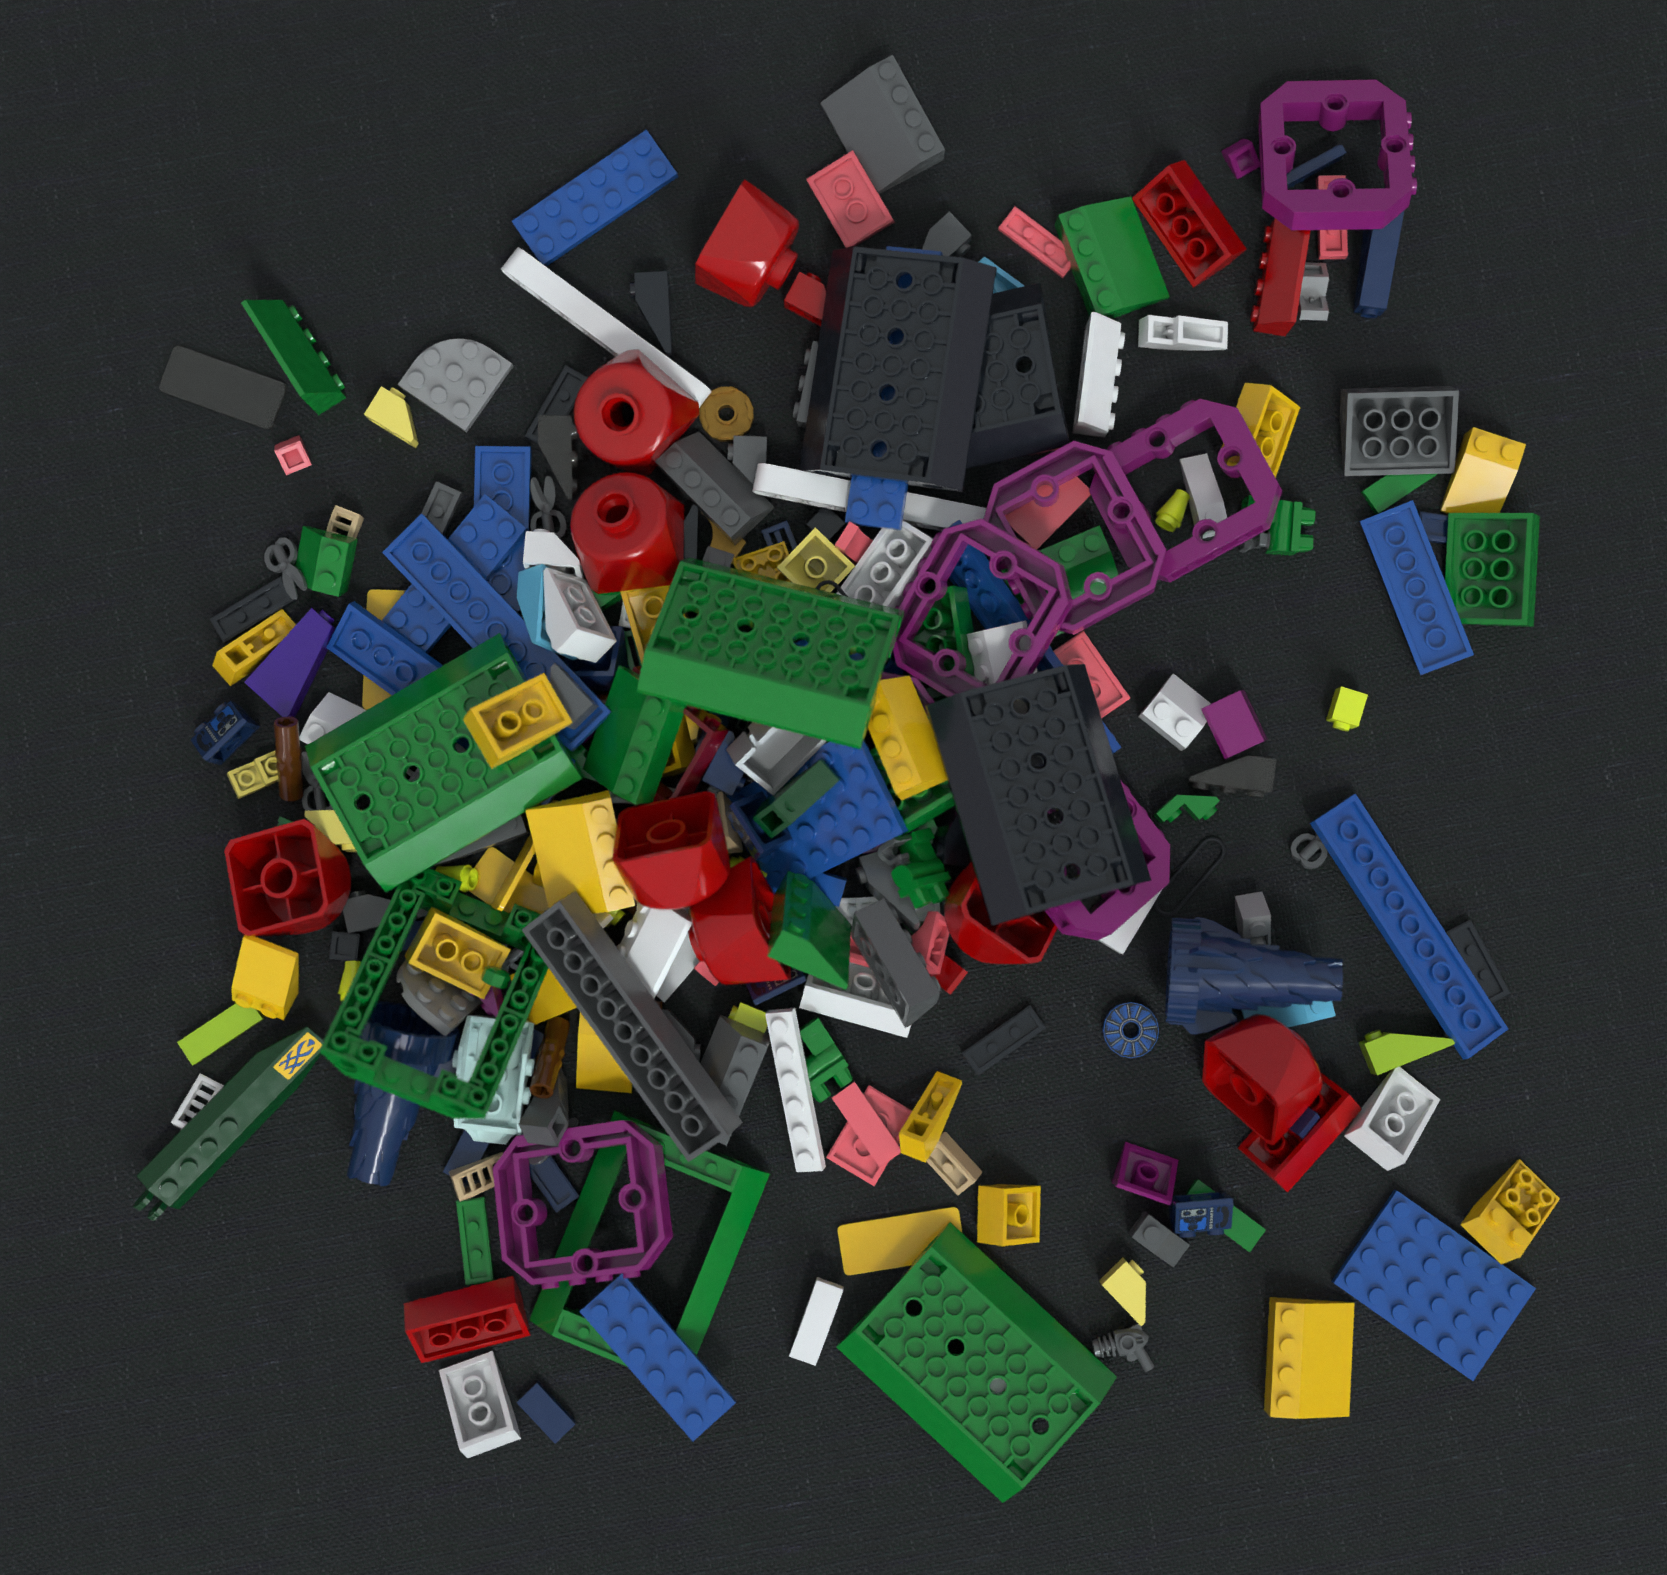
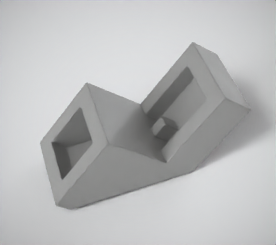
M1305 262L1298 306L1300 320L1327 321L1329 309L1326 301V291L1329 275L1326 263Z

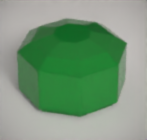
M487 966L484 968L481 979L491 986L505 989L508 987L511 977L502 968Z

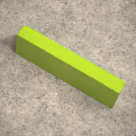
M235 1003L177 1043L193 1066L265 1018L259 1010L251 1007L243 1008Z

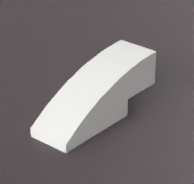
M1147 315L1139 320L1138 347L1203 351L1227 349L1228 322L1179 315L1175 318Z
M818 1277L816 1278L789 1357L816 1366L838 1307L843 1286Z

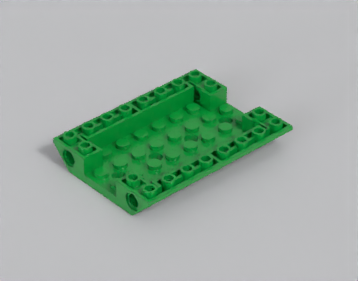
M688 557L680 561L646 646L637 693L861 749L876 703L877 688L887 657H891L905 611ZM687 612H695L698 616L688 619L683 615ZM747 625L752 627L753 630L748 633L741 632L738 628ZM798 639L806 640L809 644L800 647L795 645L793 642ZM854 653H859L863 655L864 658L862 660L856 661L851 659L849 656Z
M501 633L305 746L310 767L364 866L385 892H389L525 813V809L537 806L583 779L557 733L520 755L491 769L463 721V718L471 708L528 681ZM466 737L469 740V748L464 753H458L455 748L456 741L459 738ZM417 766L420 770L419 778L413 782L408 781L406 778L408 768ZM361 795H368L371 801L370 806L366 810L361 811L357 807V800Z
M951 1222L942 1229L912 1262V1267L876 1306L873 1305L836 1346L1002 1503L1022 1490L1097 1408L1117 1378L1110 1369ZM918 1300L922 1304L921 1312L917 1315L909 1314L905 1308L908 1301ZM952 1339H959L964 1343V1349L961 1353L953 1354L948 1350V1343ZM995 1378H1001L1006 1382V1388L1001 1393H994L990 1389V1383ZM1041 1417L1048 1421V1428L1044 1432H1036L1032 1428V1423L1036 1418Z

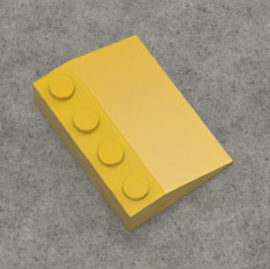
M609 790L525 809L549 908L575 891L591 913L610 912L635 906L634 897L612 861L617 823Z
M1270 1297L1264 1411L1270 1417L1294 1419L1349 1417L1354 1302Z

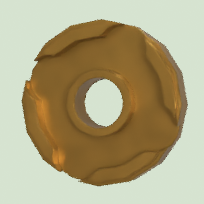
M719 387L712 390L700 406L699 419L704 431L711 438L721 442H733L734 436H744L750 430L754 421V410L749 397L742 391L734 387ZM722 408H731L734 411V417L729 421L721 420L719 412Z

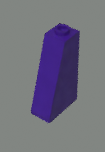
M311 608L244 683L282 717L290 716L295 718L328 651L326 647L336 629L332 625L335 620L323 609L317 612Z

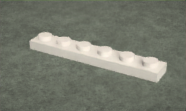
M795 1008L768 1010L765 1016L796 1172L823 1171L826 1164Z

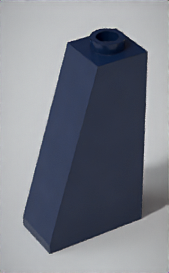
M1404 211L1383 229H1364L1353 312L1361 313V316L1364 318H1377L1387 309Z

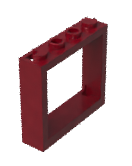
M634 666L632 671L640 674L642 666ZM688 705L687 708H684L683 714L707 732L675 791L673 792L660 781L653 802L694 793L729 731L721 724L722 721L719 717L707 713L704 709Z

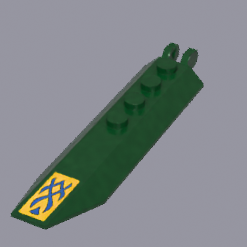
M306 1026L257 1052L137 1174V1177L147 1190L137 1199L134 1207L141 1211L152 1200L154 1195L160 1200L151 1208L147 1216L153 1221L165 1211L167 1206L180 1209L298 1089L322 1054L320 1048L324 1040Z

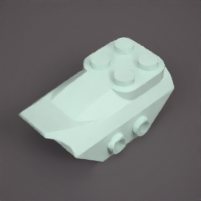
M467 1016L459 1050H455L452 1065L457 1067L456 1075H458L459 1079L469 1082L496 1019L495 1016ZM526 1021L486 1118L454 1119V1128L466 1130L473 1141L506 1145L514 1135H522L518 1124L524 1114L525 1104L530 1103L531 1092L529 1090L530 1087H527L528 1076H533L535 1060L530 1059L534 1023Z

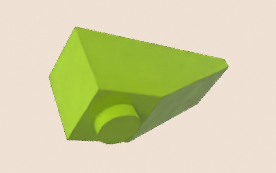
M1380 1030L1365 1034L1366 1040L1358 1042L1370 1073L1374 1075L1382 1074L1455 1044L1453 1039L1445 1037L1381 1033Z

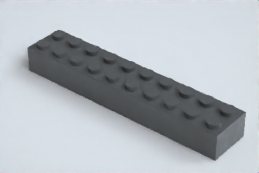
M576 891L558 901L522 929V932L688 1162L727 1137L743 1123Z

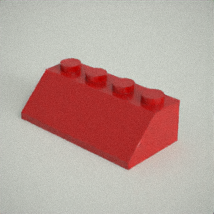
M1185 160L1168 165L1132 198L1193 287L1226 267L1246 250L1242 241Z
M1274 218L1270 226L1266 225L1263 242L1267 243L1266 252L1261 253L1259 269H1263L1262 278L1257 279L1254 293L1259 296L1257 306L1253 305L1250 322H1254L1253 331L1286 336L1296 323L1311 230H1290L1276 218Z
M1322 1073V1089L1309 1106L1320 1118L1303 1139L1289 1129L1275 1145H1270L1252 1131L1238 1147L1245 1156L1287 1193L1362 1110L1350 1094Z
M514 1276L499 1278L491 1282L472 1285L467 1288L404 1303L405 1332L421 1363L530 1336L521 1292Z

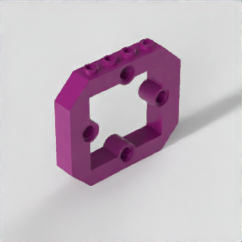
M1377 80L1287 81L1260 104L1258 129L1262 209L1290 230L1383 229L1409 207L1411 195H1416L1417 178L1412 177V173L1415 170V156L1410 155V151L1413 149V134H1408V129L1411 128L1412 115L1411 112H1407L1406 100ZM1346 120H1380L1381 146L1377 164L1384 171L1385 188L1356 189L1350 180L1338 178L1332 180L1328 184L1327 189L1287 190V173L1293 169L1296 143L1291 137L1284 135V121H1319L1324 129L1338 131L1346 125Z
M1204 399L1191 400L1184 403L1179 411L1172 415L1166 414L1156 420V424L1147 429H1138L1132 433L1131 438L1124 442L1113 443L1107 448V450L1113 452L1126 475L1155 458L1164 459L1169 457L1176 446L1215 426L1225 444L1218 453L1217 460L1220 467L1231 478L1242 476L1255 500L1254 504L1219 523L1211 519H1203L1196 523L1193 528L1192 538L1166 551L1158 577L1159 580L1172 582L1271 527L1282 489L1240 411L1236 407ZM1165 437V442L1161 446H1153L1157 438ZM1231 457H1240V461L1236 465H1227ZM1095 474L1089 492L1127 566L1131 569L1144 561L1126 528L1118 529L1110 524L1107 517L1110 499ZM1141 503V505H1142V507L1144 508V510H1145L1147 516H1148L1149 519L1151 520V516H1150L1149 511H1148V510L1145 508V506ZM1120 506L1113 513L1117 518L1123 519L1129 515V510L1126 507ZM1209 530L1215 531V536L1212 540H1202L1205 532Z
M1072 441L995 483L983 518L1016 537L1005 515L1031 501H1034L1041 507L1052 506L1059 498L1060 485L1093 468L1110 499L1107 510L1110 524L1118 529L1126 528L1144 562L1112 579L1100 572L1093 573L1086 578L1084 594L1073 599L1074 605L1059 628V631L1073 635L1153 593L1166 555V548L1113 452L1077 441ZM1042 485H1049L1052 487L1053 492L1047 497H1042L1037 493V490ZM1120 506L1126 507L1129 510V515L1126 518L1119 519L1114 515V510ZM1005 558L1001 562L1000 568L1001 570L1007 569L1009 571L1012 567V562L1010 558ZM1022 575L1013 580H1007L1014 595L1020 593L1024 603L1021 604V608L1027 619L1034 618L1047 596L1045 589ZM1095 582H1102L1106 586V590L1103 594L1095 595L1090 590L1091 585Z
M982 518L943 529L942 533L936 534L931 543V548L933 549L927 558L924 557L919 563L917 577L914 582L908 583L903 592L905 598L900 606L895 607L905 611L893 648L896 665L947 697L987 686V684L965 671L966 659L961 652L952 649H942L934 653L913 639L935 601L942 599L946 594L947 580L968 544L991 557L989 567L992 574L1004 580H1013L1022 575L1049 591L1028 628L1017 629L1010 635L1009 648L1013 654L996 683L1033 674L1074 605L1064 565ZM1005 558H1010L1012 567L1008 572L1003 573L1000 568L1001 562ZM933 579L936 583V588L933 593L928 594L925 585L928 580ZM1028 635L1031 639V646L1028 650L1023 651L1019 646V642L1023 636ZM948 656H952L955 660L954 668L950 671H947L944 667V661Z
M1122 781L1123 790L1151 881L1101 895L1103 899L1089 911L1080 900L1046 910L1045 912L1062 934L1093 940L1107 937L1114 933L1169 884L1170 844L1165 839L1163 832L1149 818L1147 811L1133 797L1128 786L1123 784ZM1050 809L1047 815L1053 813L1056 810ZM1066 867L1064 868L1065 876L1067 875Z
M621 1120L567 1128L558 1146L531 1144L527 1142L524 1135H519L513 1139L493 1167L502 1260L531 1285L542 1284V1289L559 1287V1281L569 1280V1286L586 1284V1278L596 1277V1282L613 1280V1274L623 1273V1279L640 1277V1271L651 1268L673 1237L662 1144L633 1121ZM575 1141H578L581 1147L578 1155H575L572 1151ZM626 1145L630 1184L625 1185L621 1189L619 1203L624 1210L634 1212L638 1247L606 1252L598 1248H585L578 1250L573 1256L539 1260L536 1226L541 1225L545 1221L547 1208L543 1201L532 1197L529 1159L560 1154L562 1159L567 1162H585L592 1157L594 1149ZM635 1190H638L641 1194V1201L638 1205H635L632 1200ZM528 1206H531L533 1209V1216L530 1220L525 1214ZM588 1255L593 1259L591 1270H588L585 1266V1259Z

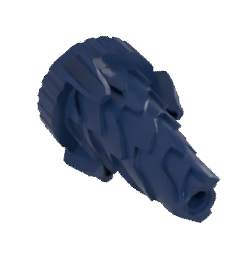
M1172 917L1167 962L1165 1022L1173 1025H1183L1190 1034H1201L1237 1023V1014L1232 1009L1258 1011V1006L1285 1008L1292 1004L1313 1005V1001H1341L1343 960L1340 958L1311 957L1302 952L1279 950V945L1250 943V939L1241 938L1240 934L1206 918L1196 917L1195 919Z
M385 1001L377 1002L361 1039L367 1042L372 1040L387 1046L385 1057L438 1078L442 1069L454 1074L456 1073L457 1067H453L452 1063L454 1051L459 1050L460 1033L458 1027L445 1037L421 1018L409 1005ZM356 1080L354 1085V1093L357 1094L354 1108L355 1123L349 1144L350 1147H353L347 1177L349 1179L357 1178L369 1184L387 1186L394 1175L402 1140H407L409 1131L417 1119L420 1105Z

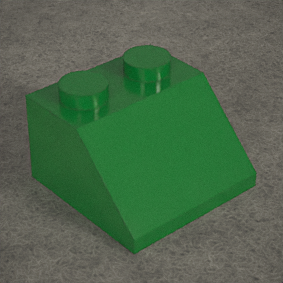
M304 525L296 567L304 575L307 588L337 597L348 592L358 539Z

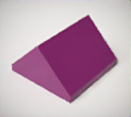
M1245 690L1233 693L1201 709L1224 759L1267 740Z
M1125 1142L1111 1183L1118 1188L1170 1205L1178 1160Z

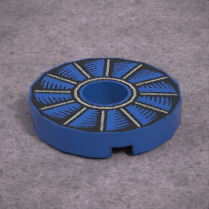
M1127 1002L1119 1004L1109 1011L1104 1019L1102 1031L1105 1042L1110 1050L1119 1056L1135 1058L1143 1056L1153 1048L1157 1042L1159 1027L1157 1019L1151 1010L1142 1004ZM1128 1022H1134L1138 1027V1033L1133 1038H1127L1123 1033V1027Z

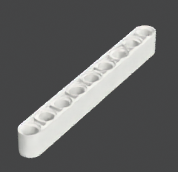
M517 247L501 268V271L511 280L615 357L627 350L639 349L699 403V408L710 395L711 390L700 380L521 248Z
M759 463L757 464L752 492L763 496L846 512L851 481ZM907 492L903 520L912 526L942 532L943 529L948 528L958 520L964 524L983 519L986 508Z

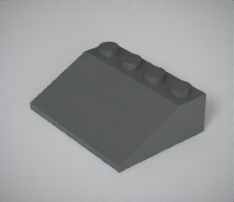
M893 55L868 67L820 102L846 152L854 151L878 194L944 160L945 148Z
M1452 386L1341 389L1340 428L1343 475L1455 473L1459 390Z

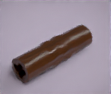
M290 716L280 717L274 721L279 795L282 800L296 801L301 799L304 793L298 720Z
M553 1017L547 1021L543 1040L536 1058L535 1070L529 1090L538 1098H550L553 1095L557 1076L562 1067L570 1023L560 1017Z

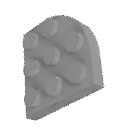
M450 339L436 343L423 351L398 383V386L467 433L513 368V364L479 342L467 339Z
M406 959L397 972V982H401L404 992L402 996L408 1005L445 1037L482 1004L479 997L472 996L469 992L409 964Z

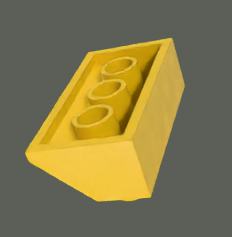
M904 676L880 680L877 688L876 703L868 729L893 789L902 801L947 781V777L930 721L911 677Z

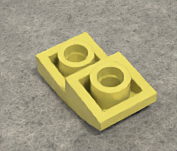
M275 751L227 772V776L238 799L278 782Z

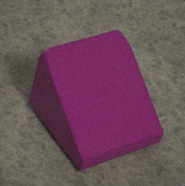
M1242 139L1221 151L1236 179L1260 167L1258 156L1250 140Z

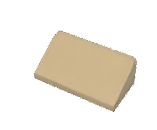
M718 792L716 800L728 853H740L743 851L741 838L733 830L731 822L725 815L732 802L723 792Z
M943 1132L927 1163L959 1195L977 1181L982 1171L949 1134Z

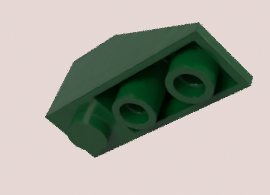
M821 758L780 788L774 796L771 795L764 800L753 816V819L772 839L798 819L829 791L840 778Z

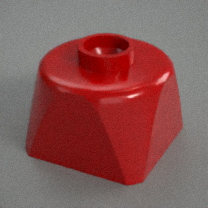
M744 180L698 257L695 267V283L746 307L755 306L769 286L777 290L781 288L796 262L798 253L790 248L799 229L798 219L761 190Z
M639 349L627 350L594 371L578 391L574 406L576 429L585 446L603 461L624 471L644 476L652 473L657 466L655 461L679 440L699 415V403ZM626 402L634 410V419L629 425L624 421L622 414Z
M637 473L611 474L591 484L580 495L571 514L572 539L590 588L597 594L671 585L680 561L684 560V505L657 483Z
M705 791L631 806L619 813L612 861L628 890L638 903L657 910L680 909L705 900L718 891L725 883L730 874V859L714 793Z
M305 819L232 839L224 850L238 930L246 936L294 935L320 930L331 924L341 914L348 901L351 890V874L345 855L325 834Z
M753 856L731 867L727 880L713 895L690 906L692 925L688 935L693 951L699 961H705L713 977L724 985L791 979V968L789 965L767 957L774 892Z
M971 862L954 880L948 891L949 896L945 899V921L954 942L967 955L983 963L1030 964L1040 962L1057 930V926L1045 911L991 926Z
M1263 1014L1251 1015L1205 1041L1202 1081L1207 1090L1267 1144L1275 1145L1311 1105L1322 1089V1075L1309 1046L1299 1034L1273 1017Z

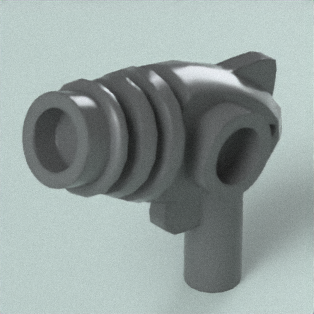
M1139 1324L1113 1331V1339L1111 1333H1107L1108 1340H1106L1105 1335L1102 1336L1103 1341L1100 1340V1337L1091 1340L1095 1357L1101 1356L1103 1358L1104 1352L1107 1357H1110L1109 1351H1111L1113 1357H1116V1350L1119 1356L1126 1355L1128 1361L1132 1362L1138 1359L1145 1372L1155 1367L1144 1349V1346L1148 1343L1149 1336L1142 1330Z

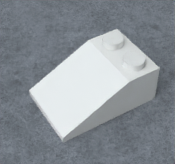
M547 567L543 571L546 632L551 640L552 648L560 654H567L580 660L584 659L596 663L617 641L585 579Z
M1401 1067L1394 1068L1363 1105L1362 1110L1353 1119L1344 1136L1385 1170H1391L1406 1162L1440 1099Z
M493 1351L439 1370L458 1447L467 1458L521 1439L515 1414Z

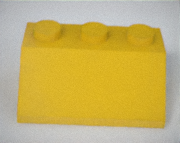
M1245 383L1236 408L1240 411L1276 478L1300 406L1272 385ZM1231 457L1227 465H1236L1240 461V457Z

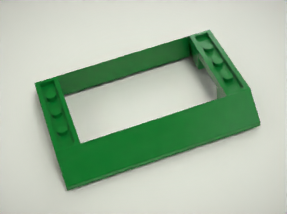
M428 868L397 886L320 1048V1052L344 1075L450 1118H486L548 970V966L522 932L524 927L541 914L514 904L511 913L498 911L489 904L459 893L462 885L461 881ZM431 906L462 921L492 939L524 951L469 1082L459 1079L458 1075L444 1069L441 1070L438 1078L385 1057L387 1046L372 1040L367 1042L361 1039L420 910L429 911Z
M615 1110L610 1122L621 1120L633 1121L662 1144L664 1164L666 1166L732 1192L676 1331L697 1355L770 1173L719 1152L715 1154L708 1150L688 1162L669 1134H666L665 1130ZM626 1145L599 1148L555 1258L573 1256L578 1250L590 1247L627 1156ZM569 1280L559 1281V1287L541 1290L529 1321L551 1336L627 1366L580 1313V1309L576 1308V1310L565 1306L574 1286H569Z

